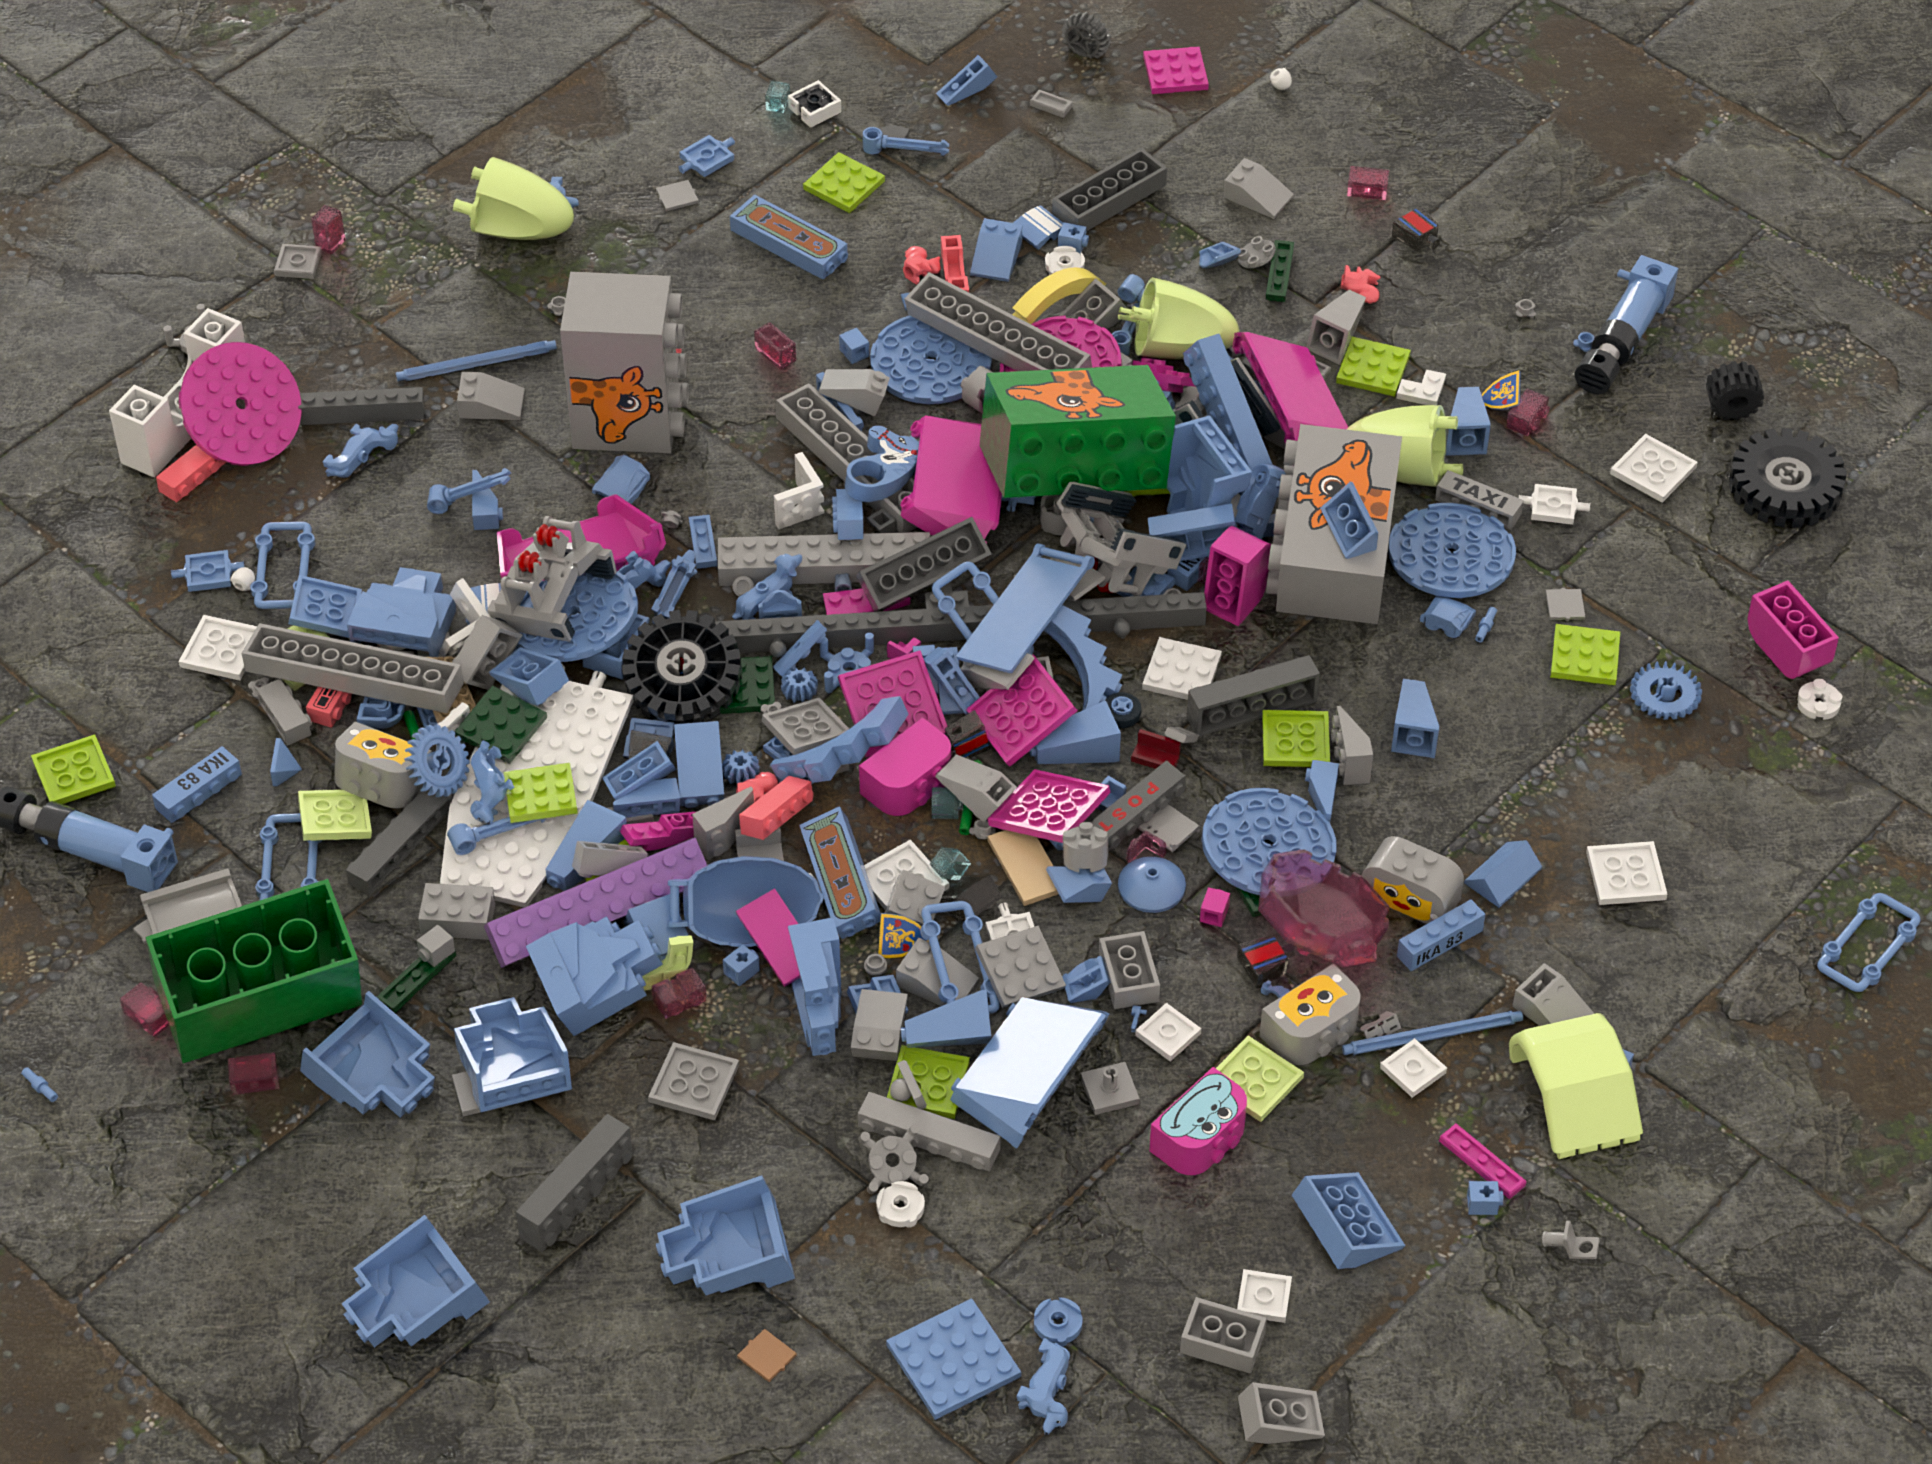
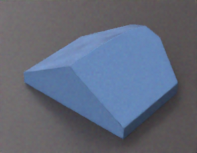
M1220 242L1199 251V265L1202 268L1220 266L1235 260L1241 253V250L1228 243Z
M784 590L773 591L758 605L759 619L802 616L801 601Z
M1101 956L1086 960L1077 965L1068 974L1065 973L1062 976L1066 984L1065 990L1070 1003L1097 999L1110 983L1104 959Z

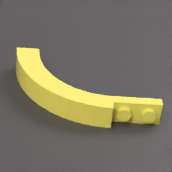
M1074 267L1057 271L1027 291L1013 306L1015 312L1012 315L1032 324L1055 302L1069 295L1081 294L1095 278L1104 286L1106 283L1084 268Z

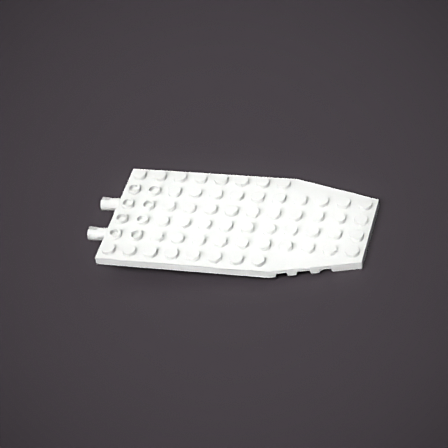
M598 671L593 672L589 685L568 681L563 685L562 689L554 692L544 703L538 706L533 705L547 712V719L510 764L501 759H495V766L503 775L506 771L570 763L578 814L587 800L593 802L633 704V695L603 689L602 686L606 680V675L600 672L597 677ZM504 685L501 686V690L519 698ZM474 748L471 758L479 748ZM470 758V764L467 765L469 773L465 774L467 781H464L463 787L457 790L449 806L440 884L493 887L495 901L525 908L541 889L542 883L546 879L545 869L578 814L546 818L543 823L539 820L482 839L476 843V847L472 852L466 855H457L447 836L448 830L460 823L467 824L471 828L487 824L476 820L470 812L473 802L476 800L480 801L482 797L481 790L474 784L476 777ZM505 794L504 800L495 806L494 809L498 811V814L493 816V822L510 817L507 794Z

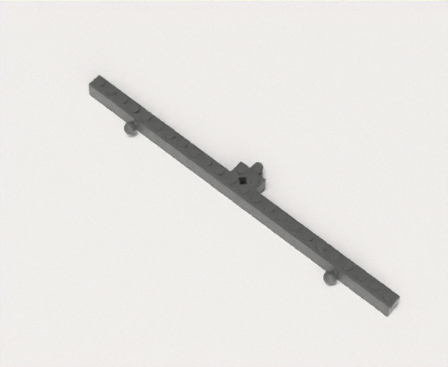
M951 582L941 588L945 596H951L955 600L954 609L972 633L993 607V605L969 606L968 591H952ZM933 592L925 593V609L715 621L716 625L722 622L728 628L729 635L733 634L740 653L770 652L776 658L782 657L786 650H789L816 620L827 629L825 637L828 639V648L865 646L866 633L874 635V645H886L889 641L896 644L899 642L909 643L913 638L921 642L966 640L950 616L939 611V601ZM1204 592L1081 599L1076 601L1065 600L1062 604L1091 619L1088 626L1091 629L1090 632L1114 631L1119 637L1127 636L1130 630L1200 626L1206 624L1207 607ZM1043 631L1040 635H1049V634H1047L1045 631ZM815 643L810 649H819V643Z

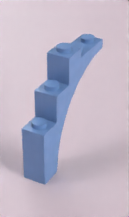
M1062 605L1043 631L1061 645L1074 663L1082 683L1083 711L1104 702L1110 695L1118 693L1122 686L1119 683L1122 674L1103 665L1107 658L1103 655L1107 647L1087 638L1091 631L1088 628L1091 619Z
M900 696L881 699L866 717L841 735L808 751L774 759L770 766L779 783L788 776L810 779L812 783L830 781L841 765L859 763L870 747L888 745L909 713Z

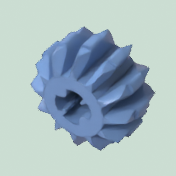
M795 667L794 671L787 670L786 675H783L781 691L782 694H785L786 700L792 699L793 703L797 700L804 702L805 699L811 700L813 695H816L818 681L812 671H807L805 667L802 670H798Z
M743 749L741 752L733 750L732 755L726 754L725 760L722 763L724 778L728 779L730 784L735 782L743 783L748 779L755 778L760 771L757 756H753L751 751L745 753Z

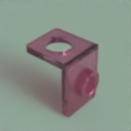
M1145 830L1138 838H1134L1127 849V862H1132L1144 848L1163 858L1166 855V842ZM1151 841H1155L1160 846V849L1154 847Z

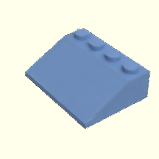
M1359 1172L1305 1176L1292 1194V1197L1337 1269L1356 1268L1405 1247L1402 1239Z

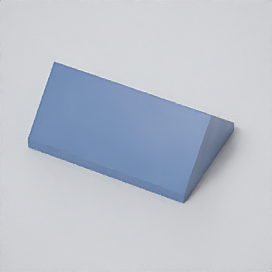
M1349 482L1320 508L1347 559L1377 550L1378 531L1353 482Z
M656 741L602 778L614 799L617 800L653 780L663 779L675 771L676 768L660 743Z
M1527 840L1506 842L1465 879L1464 884L1500 908L1542 869V865Z

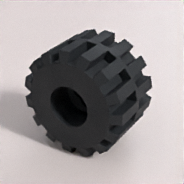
M1732 361L1731 364L1726 365L1724 363L1720 365L1719 369L1715 368L1711 371L1712 375H1708L1706 389L1712 412H1715L1717 417L1723 416V420H1729L1730 418L1739 420L1742 417H1750L1751 413L1755 414L1759 411L1758 407H1762L1764 393L1759 373L1752 364L1747 366V362L1741 361L1737 363Z

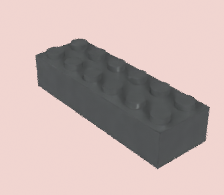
M1140 148L1052 199V214L1063 223L1085 226L1086 231L1166 186L1167 167L1143 148Z
M970 517L859 571L856 578L873 611L881 612L932 587L938 579L960 564L972 562L977 565L987 560L992 554L973 517Z
M1310 655L1242 675H1236L1225 680L1215 681L1201 687H1195L1188 690L1187 720L1194 733L1203 736L1261 719L1263 710H1291L1315 703L1318 698L1320 673Z
M609 1114L603 1117L516 1211L521 1240L540 1252L554 1244L557 1236L563 1229L566 1230L571 1225L575 1216L586 1209L588 1202L600 1194L603 1186L616 1176L621 1166L631 1160L633 1152L629 1126Z

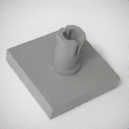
M1125 1062L1080 1073V1079L1094 1115L1140 1103V1098Z

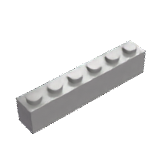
M868 1092L858 1112V1127L867 1132H875L885 1137L897 1136L903 1138L913 1124H918L920 1131L910 1143L912 1147H919L928 1150L932 1154L948 1157L955 1162L972 1165L976 1169L990 1172L1000 1151L1001 1136L872 1092Z

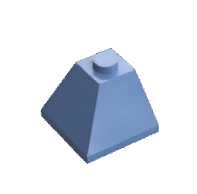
M1048 866L1046 869L1063 903L1101 902L1112 884L1104 868L1095 872H1090V869L1080 868L1079 872H1075L1066 866Z

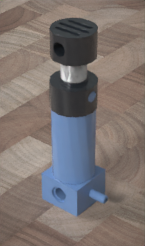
M1641 255L1631 272L1622 269L1618 271V277L1629 280L1628 287L1607 321L1592 342V350L1585 354L1576 368L1575 379L1583 390L1593 394H1604L1609 390L1620 372V366L1629 360L1657 312L1663 314L1672 300L1678 273L1677 267Z
M6 786L0 791V828L19 835L27 829L34 830V838L37 843L123 872L129 886L146 892L158 890L178 863L172 839L174 832L170 828L161 831L144 824L137 833L54 801L48 802L43 808L39 807L34 795L10 786Z

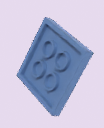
M299 575L288 624L349 638L347 623L361 595L362 589Z

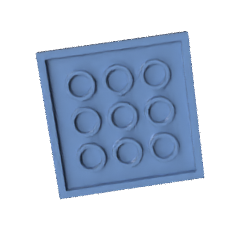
M972 1298L886 1340V1345L935 1420L1021 1377L1020 1369Z

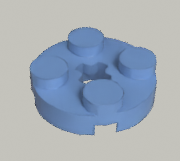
M1059 1298V1300L1053 1301L1047 1299L1040 1303L1035 1310L1034 1330L1041 1339L1045 1338L1063 1347L1068 1342L1076 1339L1082 1330L1083 1318L1081 1310L1076 1303L1067 1298ZM1060 1317L1063 1318L1062 1324H1055L1052 1320L1054 1318L1057 1320Z

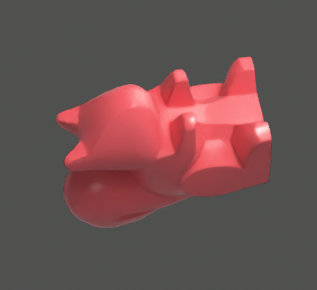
M912 246L905 251L906 260L903 272L905 278L911 282L918 284L920 281L919 276L925 277L928 272L932 274L940 272L939 256L927 260L926 250L919 246Z
M1346 265L1341 278V289L1351 290L1366 297L1365 303H1376L1379 299V291L1373 285H1378L1377 280L1381 277L1369 269L1362 271L1360 267H1357L1356 272H1351L1349 266Z
M760 772L753 779L737 783L736 793L752 787L755 803L778 785V779L771 772Z

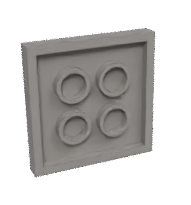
M820 698L762 714L763 724L793 755L818 747L849 730Z
M1039 926L978 944L975 948L1002 1009L1010 1007L1012 1003L1017 1004L1022 997L1035 999L1063 990L1066 987Z
M673 1042L648 1096L649 1103L715 1120L738 1070L739 1060Z

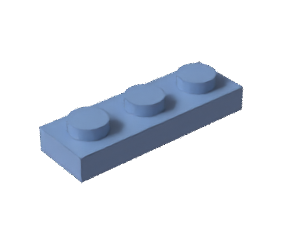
M710 515L689 517L696 569L717 566Z

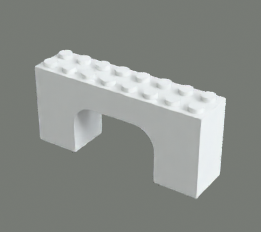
M207 308L183 333L188 353L187 367L181 379L171 390L162 397L133 385L109 410L122 464L155 478L188 443L191 437L186 431L181 409H179V392L181 391L182 379L194 360L210 348L224 343H245L242 323Z

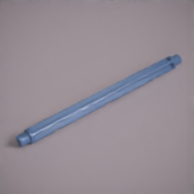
M545 340L524 346L403 369L401 372H396L397 381H410L425 378L426 376L474 368L475 366L523 358L524 356L543 354L557 349L555 340L548 342Z
M1508 1011L1359 1041H1351L1350 1044L1342 1045L1343 1055H1357L1406 1045L1414 1038L1418 1042L1513 1025L1515 1022L1523 1021V1015L1521 1011Z

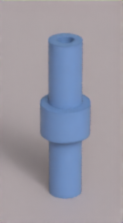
M1490 607L1486 616L1481 619L1479 631L1475 637L1477 642H1483L1487 632L1491 630L1494 624L1493 619L1497 613L1496 608Z
M28 1067L22 1070L21 1074L31 1083V1087L35 1091L42 1093L51 1102L58 1098V1095L48 1086V1082L42 1076H37Z

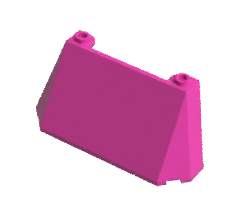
M1250 332L1234 333L1232 348L1235 354L1245 353L1285 433V444L1286 440L1298 441L1300 424L1337 429L1348 428L1316 365L1314 355H1311L1307 347Z
M925 415L920 420L915 421L910 428L912 431L911 436L915 439L920 437L913 492L901 501L900 516L923 531L930 532L932 536L973 517L985 539L989 531H994L999 524L1002 493L979 446L981 424Z
M616 494L605 497L598 502V516L580 521L586 541L599 543L602 548L612 550L616 571L628 565L625 557L633 550L639 557L648 560L654 566L656 557L666 545L661 523L656 522ZM514 528L497 532L501 579L504 576L507 577L515 558L534 541L533 537L522 540L521 534ZM557 529V531H561L566 537L569 538L568 542L572 543L571 532L569 530Z

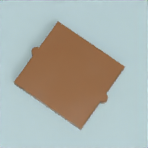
M764 1329L753 1340L748 1341L749 1344L737 1355V1358L770 1382L780 1371L785 1370V1366L797 1354Z

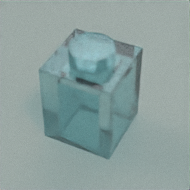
M771 81L765 95L766 110L785 113L788 105V95H790V84Z
M932 787V819H959V810H963V803L947 787Z
M941 847L929 865L942 879L959 881L971 863L959 849Z

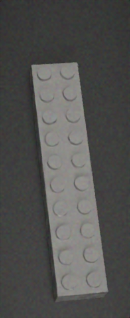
M930 272L904 299L908 315L1016 371L1092 368L1090 354Z
M809 383L776 400V418L844 482L847 467L853 460L877 454L868 449V437ZM865 475L854 478L864 484L879 482L876 478ZM912 477L893 495L882 500L867 502L876 512L884 508L896 520V529L899 533H909L918 528L900 516L901 501L913 492L914 479Z
M930 532L863 534L864 539L838 540V534L718 538L719 586H733L734 580L740 576L749 577L753 584L756 585L776 571L777 565L774 561L783 554L791 556L802 555V562L795 569L797 576L792 577V584L835 583V575L845 573L849 574L851 583L859 582L856 578L859 571L929 538Z
M261 623L258 624L241 653L246 672L443 713L449 712L464 684L461 664Z

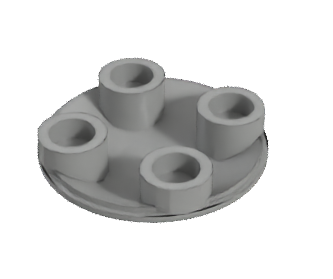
M1261 236L1254 237L1249 244L1240 249L1241 253L1238 256V262L1245 268L1260 267L1273 258L1276 247L1273 242L1264 240Z

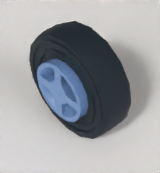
M1118 692L1106 698L1105 701L1118 728H1128L1139 721L1141 717V703L1138 698L1125 692Z

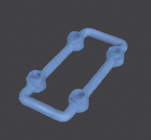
M270 522L264 524L261 534L256 536L255 543L259 550L256 581L250 585L256 607L260 609L292 608L293 600L262 601L268 594V586L264 581L267 552L273 546L272 536L269 534V531L303 530V533L297 538L301 548L299 575L307 576L309 554L315 546V538L311 533L312 528L309 523ZM295 581L293 584L294 594L296 590L297 581Z
M972 562L960 564L938 579L932 586V592L939 601V611L950 616L966 640L970 638L972 632L954 609L955 600L951 596H945L941 588L969 570L974 577L973 585L976 589L983 590L993 605L999 599L989 585L991 581L990 576L986 572H980ZM1032 645V647L1029 649V651L1027 652V653H1029V654H1031V655L1033 654V651H1034L1033 645Z
M300 813L271 815L266 820V826L260 831V839L262 844H264L262 876L255 886L256 894L260 900L272 897L275 892L273 883L270 881L273 845L279 840L278 832L274 828L275 823L301 822ZM306 840L309 843L307 877L302 881L301 887L318 882L315 879L318 843L322 840Z
M1883 893L1874 894L1870 899H1864L1859 903L1858 914L1835 941H1829L1824 945L1822 957L1817 963V968L1820 972L1854 992H1862L1869 985H1876L1880 981L1881 970L1904 942L1914 940L1917 932L1916 927L1921 921L1916 911ZM1882 902L1911 920L1899 925L1895 940L1875 964H1869L1864 967L1861 975L1862 980L1856 983L1827 966V964L1839 960L1841 947L1865 919L1874 918L1877 910L1876 905Z
M965 901L929 904L921 912L924 923L920 930L921 936L929 941L942 986L939 989L938 996L942 1002L947 1004L955 1001L959 991L956 985L950 983L937 938L941 928L936 921L932 920L931 914L963 910L966 918L962 925L963 930L967 935H971L975 949L978 944L982 943L979 931L982 929L983 923L978 916L974 915L971 905ZM976 952L984 980L980 988L981 990H987V998H989L991 1004L988 1005L989 1014H993L999 1010L1000 1002Z

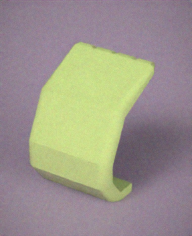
M1596 1013L1529 1028L1511 1037L1509 1042L1510 1060L1512 1063L1528 1060L1542 1093L1551 1148L1557 1154L1558 1159L1575 1156L1576 1149H1578V1154L1597 1151L1598 1144L1601 1149L1620 1145V1139H1623V1144L1640 1141L1643 1129L1632 1070L1614 1028L1604 1015Z

